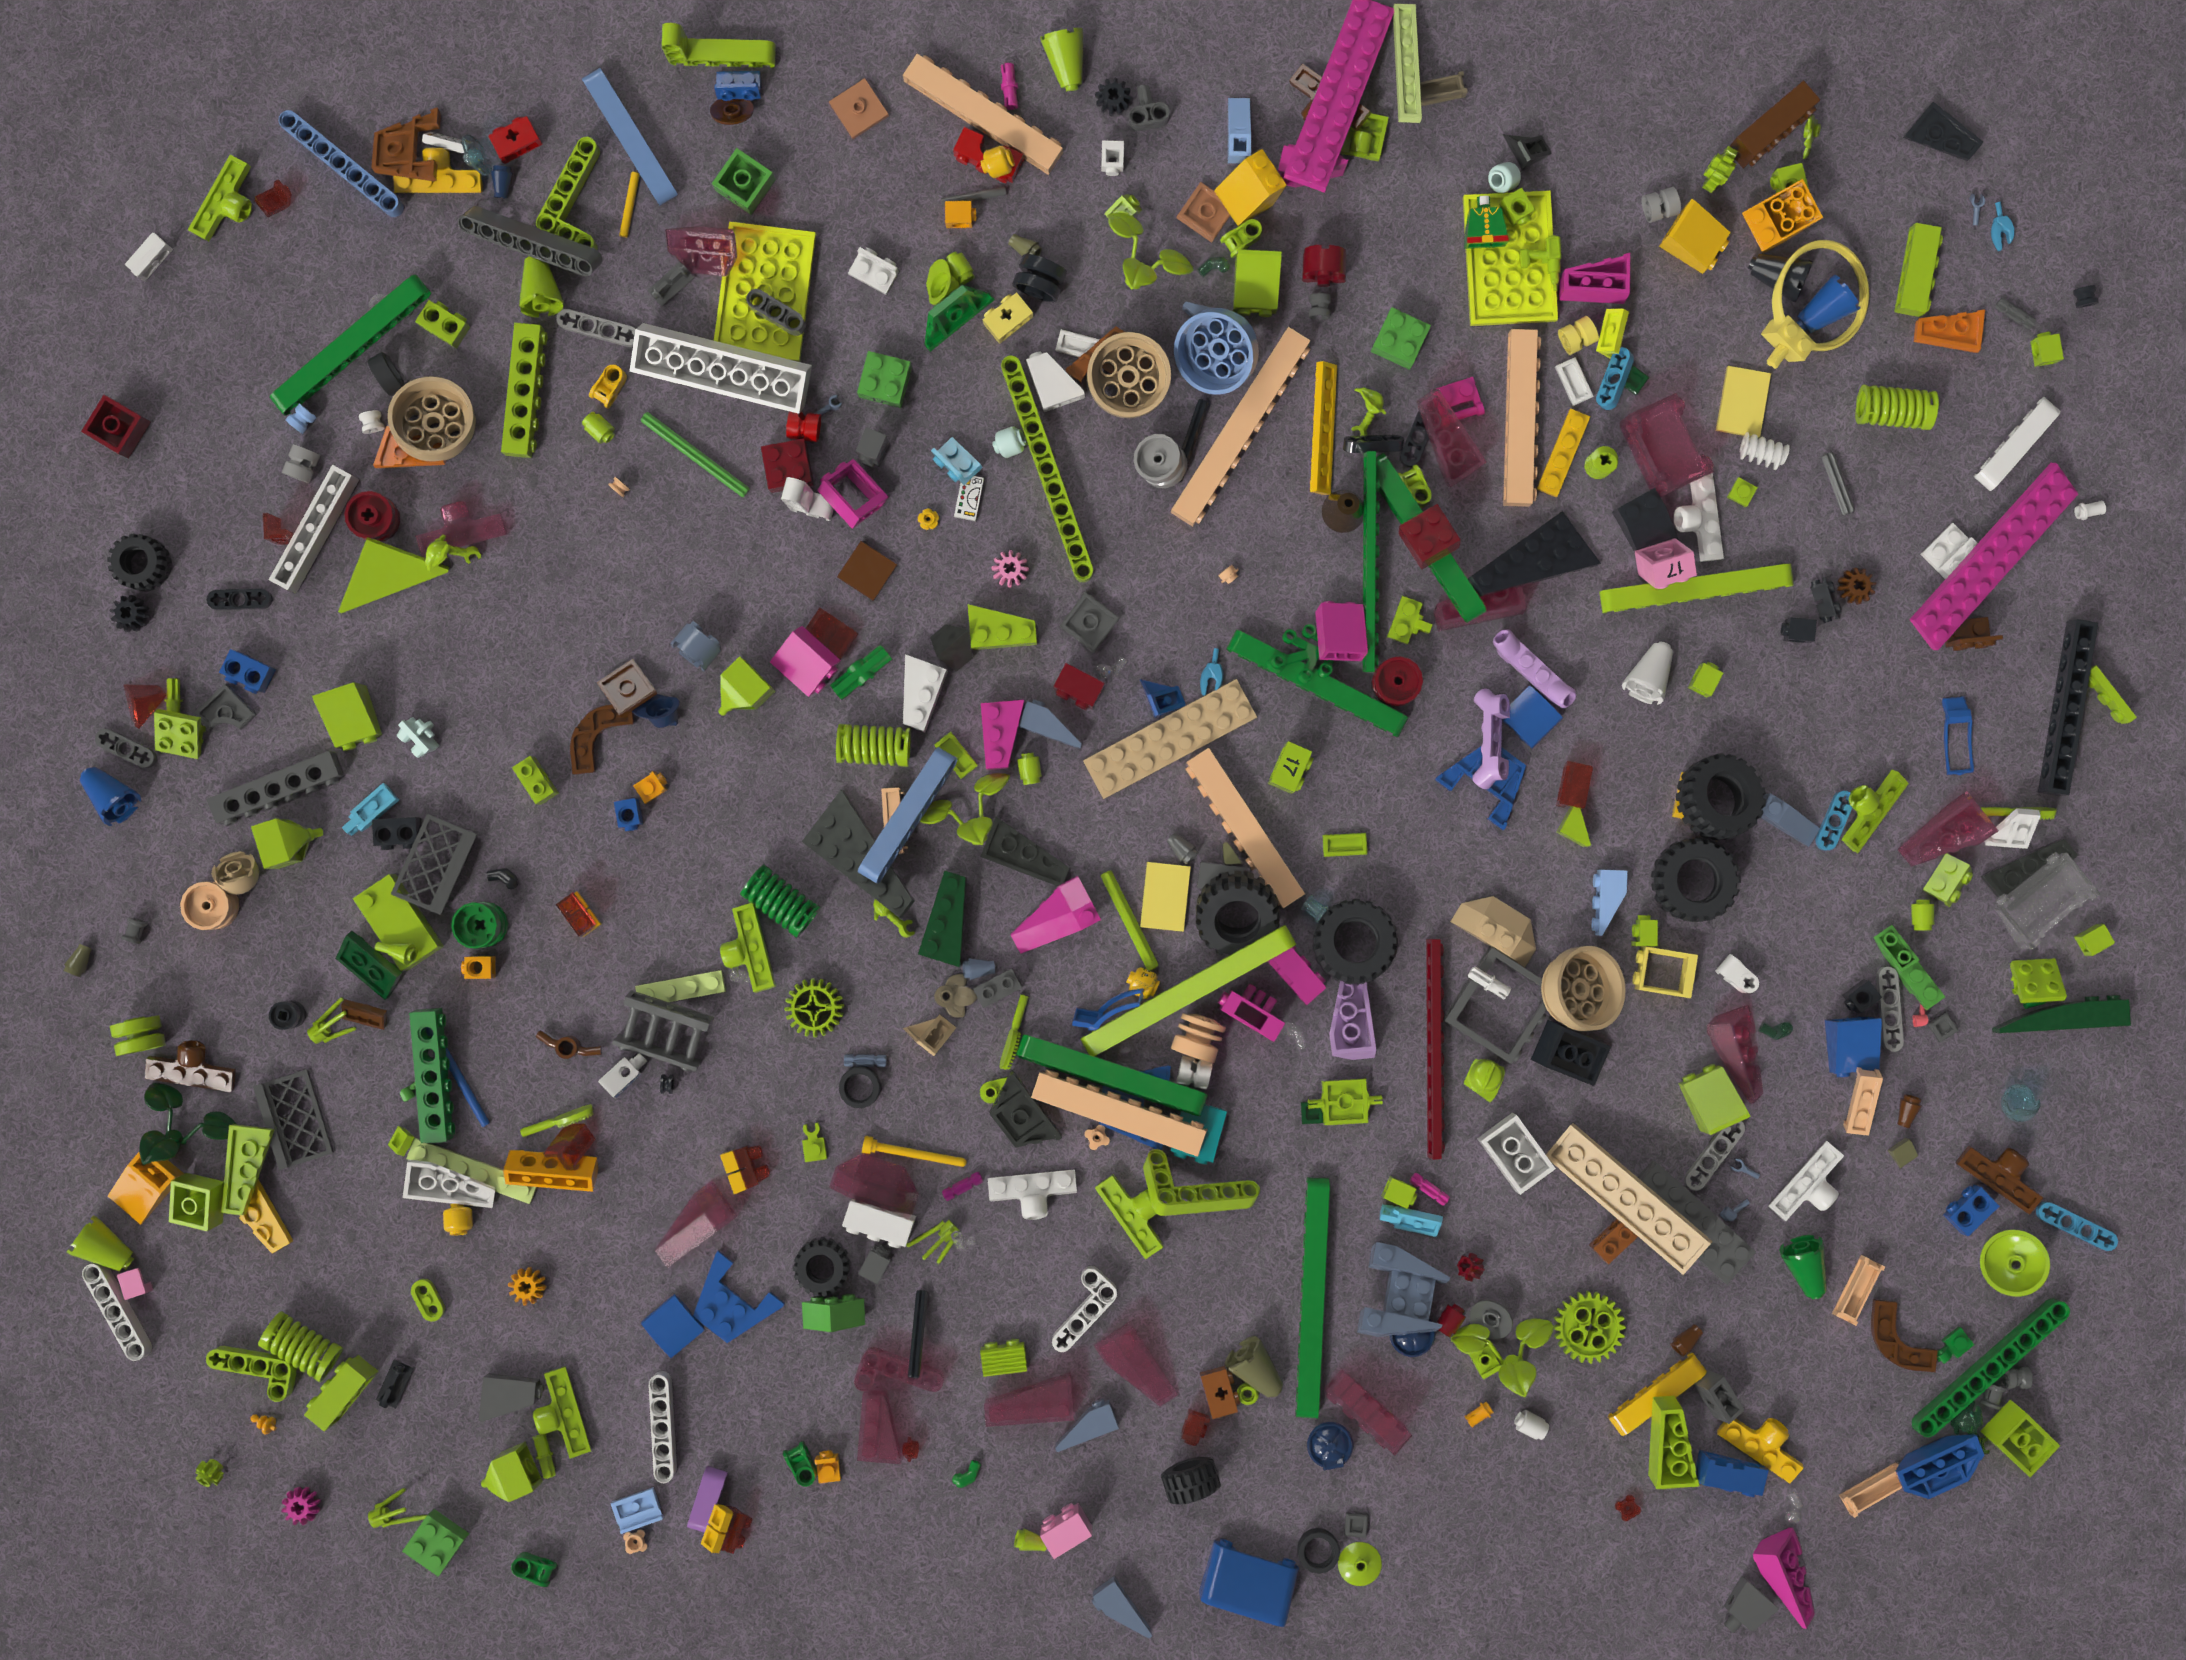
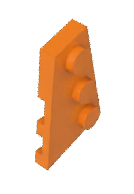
M1978 310L1974 313L1963 312L1951 316L1940 315L1919 318L1915 324L1913 342L1978 353L1981 350L1985 310Z
M386 426L373 466L375 468L445 465L446 460L424 461L410 456L399 447L389 426ZM416 435L412 438V441H418L422 436ZM437 443L432 448L438 449L442 446V443Z

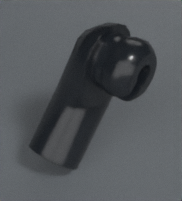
M502 868L487 871L488 881L501 880L508 889L513 890L517 888L518 878L509 869Z

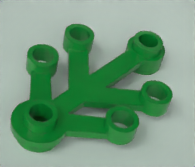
M1312 624L1305 625L1302 629L1303 637L1306 639L1312 638L1318 642L1316 627ZM1288 629L1282 636L1283 641L1303 651L1285 656L1273 654L1267 662V667L1273 673H1280L1287 664L1308 659L1304 669L1298 675L1302 683H1308L1313 678L1312 671L1319 658L1318 646L1297 637V633L1294 630ZM1306 629H1310L1312 634L1307 633ZM1287 634L1291 635L1293 639H1289ZM1275 659L1279 660L1281 664L1276 663ZM1325 660L1320 665L1318 674L1321 677L1326 678L1332 673L1334 660ZM1322 668H1326L1328 673H1325ZM1303 673H1306L1309 678H1305Z

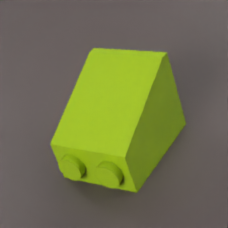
M1237 250L1233 312H1237L1241 316L1259 313L1261 317H1271L1272 314H1276L1278 309L1282 252Z
M353 682L312 696L335 748H343V751H348L356 748L357 743H373L377 741L376 737L382 735L366 685Z
M1710 1064L1702 1068V1073L1697 1075L1695 1073L1688 1074L1682 1077V1082L1678 1083L1701 1132L1712 1135L1751 1117L1722 1066Z

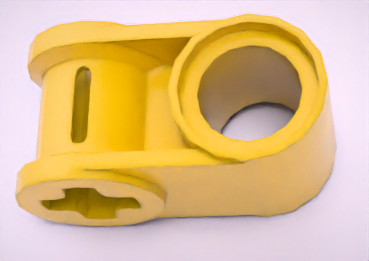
M617 365L607 366L597 382L592 386L589 397L592 399L596 398L604 404V407L609 409L627 380L626 373ZM619 371V378L616 381H611V374Z

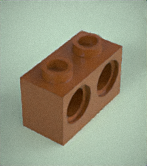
M1615 1219L1589 1246L1604 1262L1610 1264L1638 1236L1621 1221Z

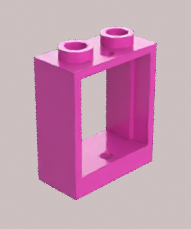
M854 458L848 463L844 461L839 464L834 473L828 472L820 479L821 485L817 490L852 529L883 507L888 499L887 494ZM846 476L869 499L868 502L857 510H854L833 487V485Z

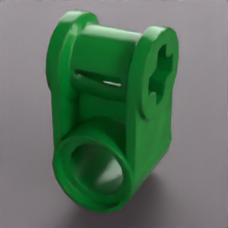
M801 1441L798 1446L790 1450H784V1459L797 1483L803 1487L813 1484L818 1476L817 1468L805 1442ZM802 1470H809L812 1473V1479H804Z
M522 1552L513 1561L511 1570L517 1577L541 1587H548L550 1585V1576L553 1569H556L557 1563L528 1552ZM518 1561H525L528 1564V1568H521Z

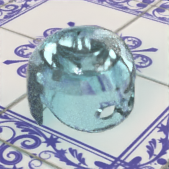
M2015 1084L2008 1087L2000 1100L2004 1114L2015 1122H2025L2032 1119L2041 1107L2040 1099L2035 1101L2031 1089L2023 1084Z

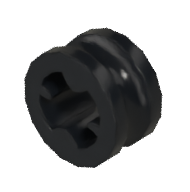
M662 1074L660 1078V1093L664 1094L667 1091L669 1094H673L674 1075L670 1074L667 1077L665 1074Z

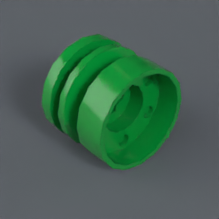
M473 902L464 904L456 911L451 927L458 943L467 948L477 949L494 946L501 942L507 934L509 923L506 913L495 903ZM481 921H485L484 926H485L486 928H484V929L481 928L482 925H483V924L481 923Z

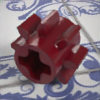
M1469 1253L1468 1257L1462 1255L1457 1264L1460 1271L1458 1275L1465 1277V1280L1470 1282L1473 1281V1278L1481 1279L1480 1276L1485 1271L1482 1264L1484 1260L1478 1258L1473 1253Z

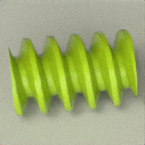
M1608 446L1599 447L1586 458L1584 469L1591 478H1605L1617 468L1618 455L1613 448Z

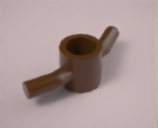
M541 1030L535 1036L547 1046L555 1048L556 1054L563 1059L575 1057L577 1054L582 1056L602 1055L601 1046L582 1047L580 1041L574 1036H566L556 1040ZM566 1040L573 1044V1050L570 1054L564 1052L563 1043Z

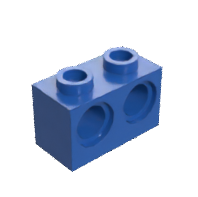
M230 649L219 673L226 676L224 680L235 685L240 682L245 685V690L257 694L258 691L266 692L276 669L241 652ZM239 663L241 669L235 674L234 666ZM259 672L260 680L255 683L253 677Z
M1977 1185L1966 1187L1961 1193L1962 1197L1957 1202H1951L1946 1207L1947 1211L1943 1214L1965 1236L1971 1235L2000 1207L1982 1187ZM1979 1196L1981 1199L1980 1204L1975 1207L1974 1199ZM1964 1211L1965 1218L1959 1222L1958 1215Z

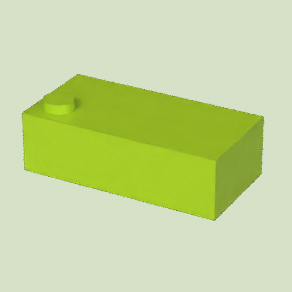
M388 874L352 899L382 943L389 945L414 944L417 956L409 965H405L392 957L400 971H408L443 948L444 945L417 905L391 895L398 876L396 874ZM401 883L397 892L406 896L409 893Z

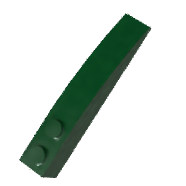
M2106 995L2107 999L2099 1000V996H2085V1001L2056 1004L2014 1017L1993 1027L1992 1032L2014 1033L2131 1026L2129 999H2121V995Z

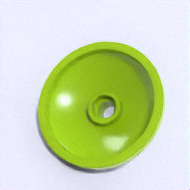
M2006 1230L1995 1234L1986 1242L1980 1255V1268L1985 1280L1996 1291L2007 1296L2022 1297L2036 1292L2044 1285L2050 1273V1258L2044 1245L2035 1236L2020 1230ZM2013 1262H2020V1268L2014 1269L2012 1267Z

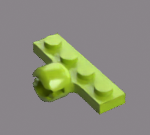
M229 155L188 231L209 242L224 217H228L238 223L244 222L249 218L252 212V203L249 199L238 193L251 168L249 164Z
M1891 770L1876 792L1866 785L1858 786L1851 791L1849 804L1857 812L1858 816L1841 840L1852 851L1860 852L1909 784L1899 772Z
M755 903L733 908L738 938L723 943L720 946V955L724 965L728 968L746 965L754 993L776 987Z
M1114 1174L1095 1186L1096 1191L1145 1259L1164 1247V1244L1148 1222L1150 1218L1156 1215L1152 1208L1148 1189L1135 1197H1130Z
M566 1366L544 1373L552 1402L549 1405L535 1409L533 1412V1419L538 1433L544 1435L555 1430L561 1431L570 1459L591 1452Z

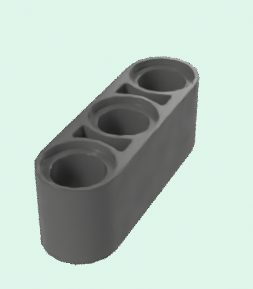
M753 289L747 294V303L753 312L793 336L803 334L806 324L798 312L762 290ZM756 297L763 298L760 305L755 306L752 304ZM775 308L782 310L781 314L777 317L771 316V312ZM797 319L800 321V325L797 328L789 327L792 320Z

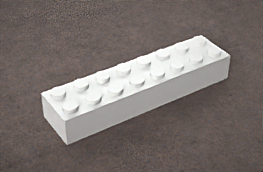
M642 323L635 329L630 372L800 413L805 407L812 365Z

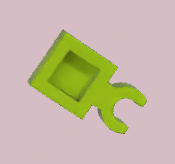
M818 1122L815 1123L816 1129L814 1132L808 1130L807 1124L803 1125V1132L808 1136V1139L802 1140L805 1162L827 1159L825 1138H818L820 1124Z

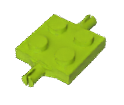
M1365 1078L1321 1081V1099H1308V1109H1322L1324 1125L1368 1123L1370 1105L1383 1104L1382 1095L1369 1096Z

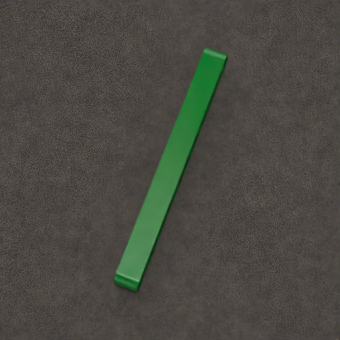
M1307 1177L1306 1183H1308L1305 1197L1307 1208L1304 1218V1256L1302 1260L1303 1278L1301 1281L1302 1300L1300 1302L1301 1322H1299L1300 1344L1298 1343L1299 1365H1297L1298 1387H1296L1297 1409H1295V1416L1318 1418L1330 1181L1329 1178Z

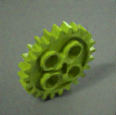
M1586 1291L1585 1297L1580 1292H1577L1578 1299L1570 1295L1569 1299L1571 1302L1569 1304L1565 1301L1562 1302L1565 1307L1564 1310L1557 1308L1561 1315L1560 1317H1554L1559 1322V1324L1553 1326L1555 1330L1559 1331L1554 1337L1561 1339L1558 1342V1346H1565L1563 1352L1565 1354L1571 1352L1570 1357L1573 1360L1579 1355L1578 1358L1581 1363L1584 1362L1585 1358H1587L1590 1364H1592L1593 1358L1600 1363L1602 1355L1609 1359V1351L1616 1353L1614 1345H1622L1618 1338H1625L1620 1333V1330L1626 1329V1326L1619 1322L1623 1321L1624 1317L1617 1316L1621 1309L1618 1307L1613 1308L1615 1305L1613 1300L1607 1303L1608 1297L1606 1295L1600 1299L1598 1292H1595L1593 1297L1589 1291ZM1595 1308V1312L1592 1315L1591 1310ZM1585 1309L1586 1315L1581 1319H1577V1311ZM1602 1314H1606V1322L1604 1324H1598L1599 1316ZM1591 1323L1594 1328L1587 1331L1585 1326H1589ZM1576 1330H1580V1338L1572 1340L1571 1334ZM1601 1336V1343L1597 1346L1593 1345V1338ZM1587 1337V1345L1583 1346V1343L1585 1342Z

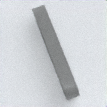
M563 309L557 315V323L564 330L626 347H633L634 339H630V342H627L625 337L619 335V328H622L621 332L628 335L632 331V334L635 336V328L632 326L570 309ZM568 314H570L569 317L572 320L578 321V328L576 329V324L572 322H568L567 325H565V322L562 320V318H565ZM586 320H591L594 323L591 331H585L582 328ZM606 326H613L615 329V333L611 337H606L603 334Z
M1884 966L1876 973L1877 991L1882 996L1878 1001L1879 1018L1882 1020L1881 1043L1884 1049L1896 1052L1904 1044L1899 978L1894 968ZM1886 970L1889 974H1892V978L1888 979V984L1890 986L1893 985L1894 989L1882 988V986H1887V980L1882 979V975L1886 974ZM1886 992H1891L1894 996L1891 1004H1886L1883 1000ZM1888 1014H1893L1896 1018V1022L1892 1026H1888L1885 1023V1017ZM1886 1029H1897V1033L1892 1032L1893 1038L1897 1039V1043L1894 1044L1893 1048L1892 1045L1887 1043L1888 1040H1891V1033H1886Z
M1742 1121L1738 1122L1737 1125L1739 1131H1733L1729 1137L1733 1138L1732 1141L1722 1135L1723 1132L1729 1134L1731 1127H1727L1715 1134L1685 1174L1684 1183L1688 1188L1697 1191L1705 1186L1744 1134L1745 1125ZM1719 1139H1723L1726 1142V1148L1723 1151H1717L1715 1148V1143ZM1705 1157L1713 1159V1165L1709 1169H1705L1702 1165ZM1699 1167L1700 1170L1706 1172L1707 1174L1706 1176L1700 1174V1176L1698 1177V1181H1700L1699 1184H1693L1691 1186L1692 1180L1690 1179V1177H1696L1699 1174V1171L1696 1170V1168Z

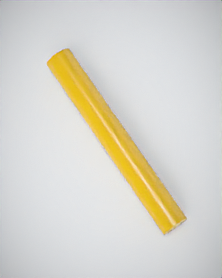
M631 172L619 233L620 237L628 238L640 174L637 172Z

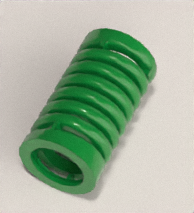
M763 864L746 883L740 896L746 900L748 899L752 904L755 903L757 909L762 908L764 914H768L769 918L775 919L777 924H782V928L788 929L791 935L798 938L817 915L821 907L809 899L797 911L806 896L800 894L791 905L799 894V890L794 889L785 899L793 887L791 884H787L777 896L785 885L786 880L780 879L771 890L779 879V875L775 873L770 878L773 870ZM769 879V881H768V882L765 884V886L761 889V887L764 885V883ZM811 908L812 910L808 914H806L808 909Z

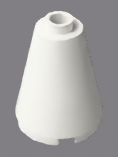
M1665 642L1654 643L1623 681V690L1627 688L1630 690V696L1644 703L1652 704L1653 701H1658L1657 704H1661L1665 699L1673 657L1671 646Z

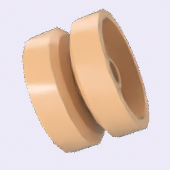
M199 882L190 886L183 894L180 903L181 914L185 921L193 928L200 930L223 929L230 925L237 917L239 900L237 895L226 893L215 882Z

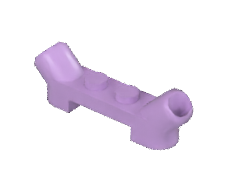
M1503 629L1493 638V644L1499 656L1507 663H1510L1537 688L1544 698L1561 708H1567L1576 699L1575 689L1564 683L1522 644L1511 630Z
M1481 689L1476 693L1474 702L1484 711L1482 723L1483 744L1481 746L1483 760L1482 765L1473 774L1472 778L1473 782L1480 788L1489 789L1496 780H1505L1508 777L1509 760L1501 757L1502 719L1510 718V702L1505 694L1494 695L1489 689Z

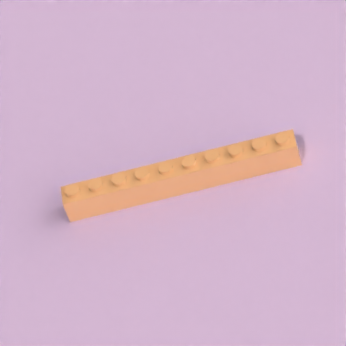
M1290 327L1287 328L1171 510L1173 515L1192 527L1195 522L1200 524L1206 514L1203 511L1207 504L1211 506L1217 497L1216 489L1218 486L1223 488L1229 478L1226 475L1230 468L1235 469L1241 459L1238 457L1242 449L1245 451L1248 449L1253 441L1250 439V436L1254 431L1258 433L1264 424V421L1261 420L1265 413H1271L1276 405L1273 400L1277 395L1281 396L1288 385L1285 384V381L1288 377H1294L1299 369L1296 364L1300 358L1304 360L1311 349L1308 347L1309 339Z

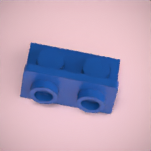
M760 71L717 72L716 84L714 85L717 99L724 101L732 99H761Z

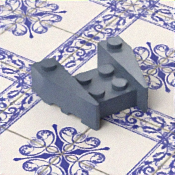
M1380 1242L1372 1245L1368 1267L1389 1272L1383 1311L1367 1307L1360 1311L1357 1332L1375 1337L1432 1332L1442 1328V1324L1429 1322L1435 1283L1445 1284L1450 1280V1277L1397 1246Z

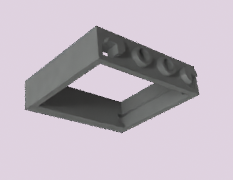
M1493 947L1487 949L1476 966L1487 973L1497 958L1541 987V978ZM1469 978L1445 1014L1443 1021L1510 1064L1513 1061L1516 1062L1523 1052L1521 1048L1524 1043L1528 1044L1533 1038L1535 1026L1537 1024L1540 1025L1546 1017V1007L1543 1000L1507 1054L1456 1020L1479 983Z

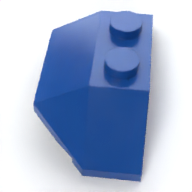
M1975 1434L1945 1436L1906 1454L1895 1471L1903 1491L1931 1499L1968 1482L1975 1472L1979 1461L1983 1459L1984 1453Z

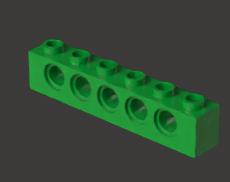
M442 1008L416 1009L410 1012L409 1016L420 1142H447L455 1134V1123L452 1122L451 1115L454 1110L453 1101H450L452 1083L448 1079L450 1060L446 1057V1048L448 1047V1038L444 1033L446 1016L443 1014ZM427 1027L433 1030V1037L427 1034ZM429 1049L435 1052V1059L429 1056ZM430 1071H434L437 1074V1080L431 1078ZM432 1092L439 1096V1102L432 1098ZM434 1114L440 1116L441 1123H437L434 1120Z

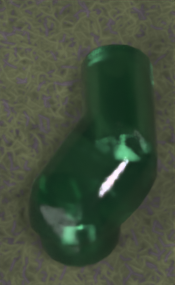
M1211 257L1197 268V272L1203 278L1213 269H1219L1220 272L1225 273L1230 269V264L1225 257Z
M1762 1022L1758 1031L1774 1040H1779L1791 1034L1793 1025L1790 1022H1783L1773 1027Z

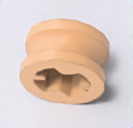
M614 477V482L608 485L620 496L624 497V493L626 491L629 492L630 489Z

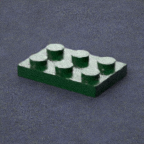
M350 931L345 936L335 958L384 1000L390 997L402 974L395 964L390 963L379 951L371 947L361 936L353 931Z

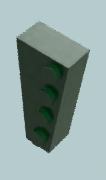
M944 870L918 955L959 968L961 967L967 877Z

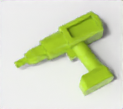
M1551 235L1545 239V251L1520 249V268H1528L1530 259H1541L1542 264L1547 263L1553 290L1557 291L1559 273L1561 272V244L1559 236Z

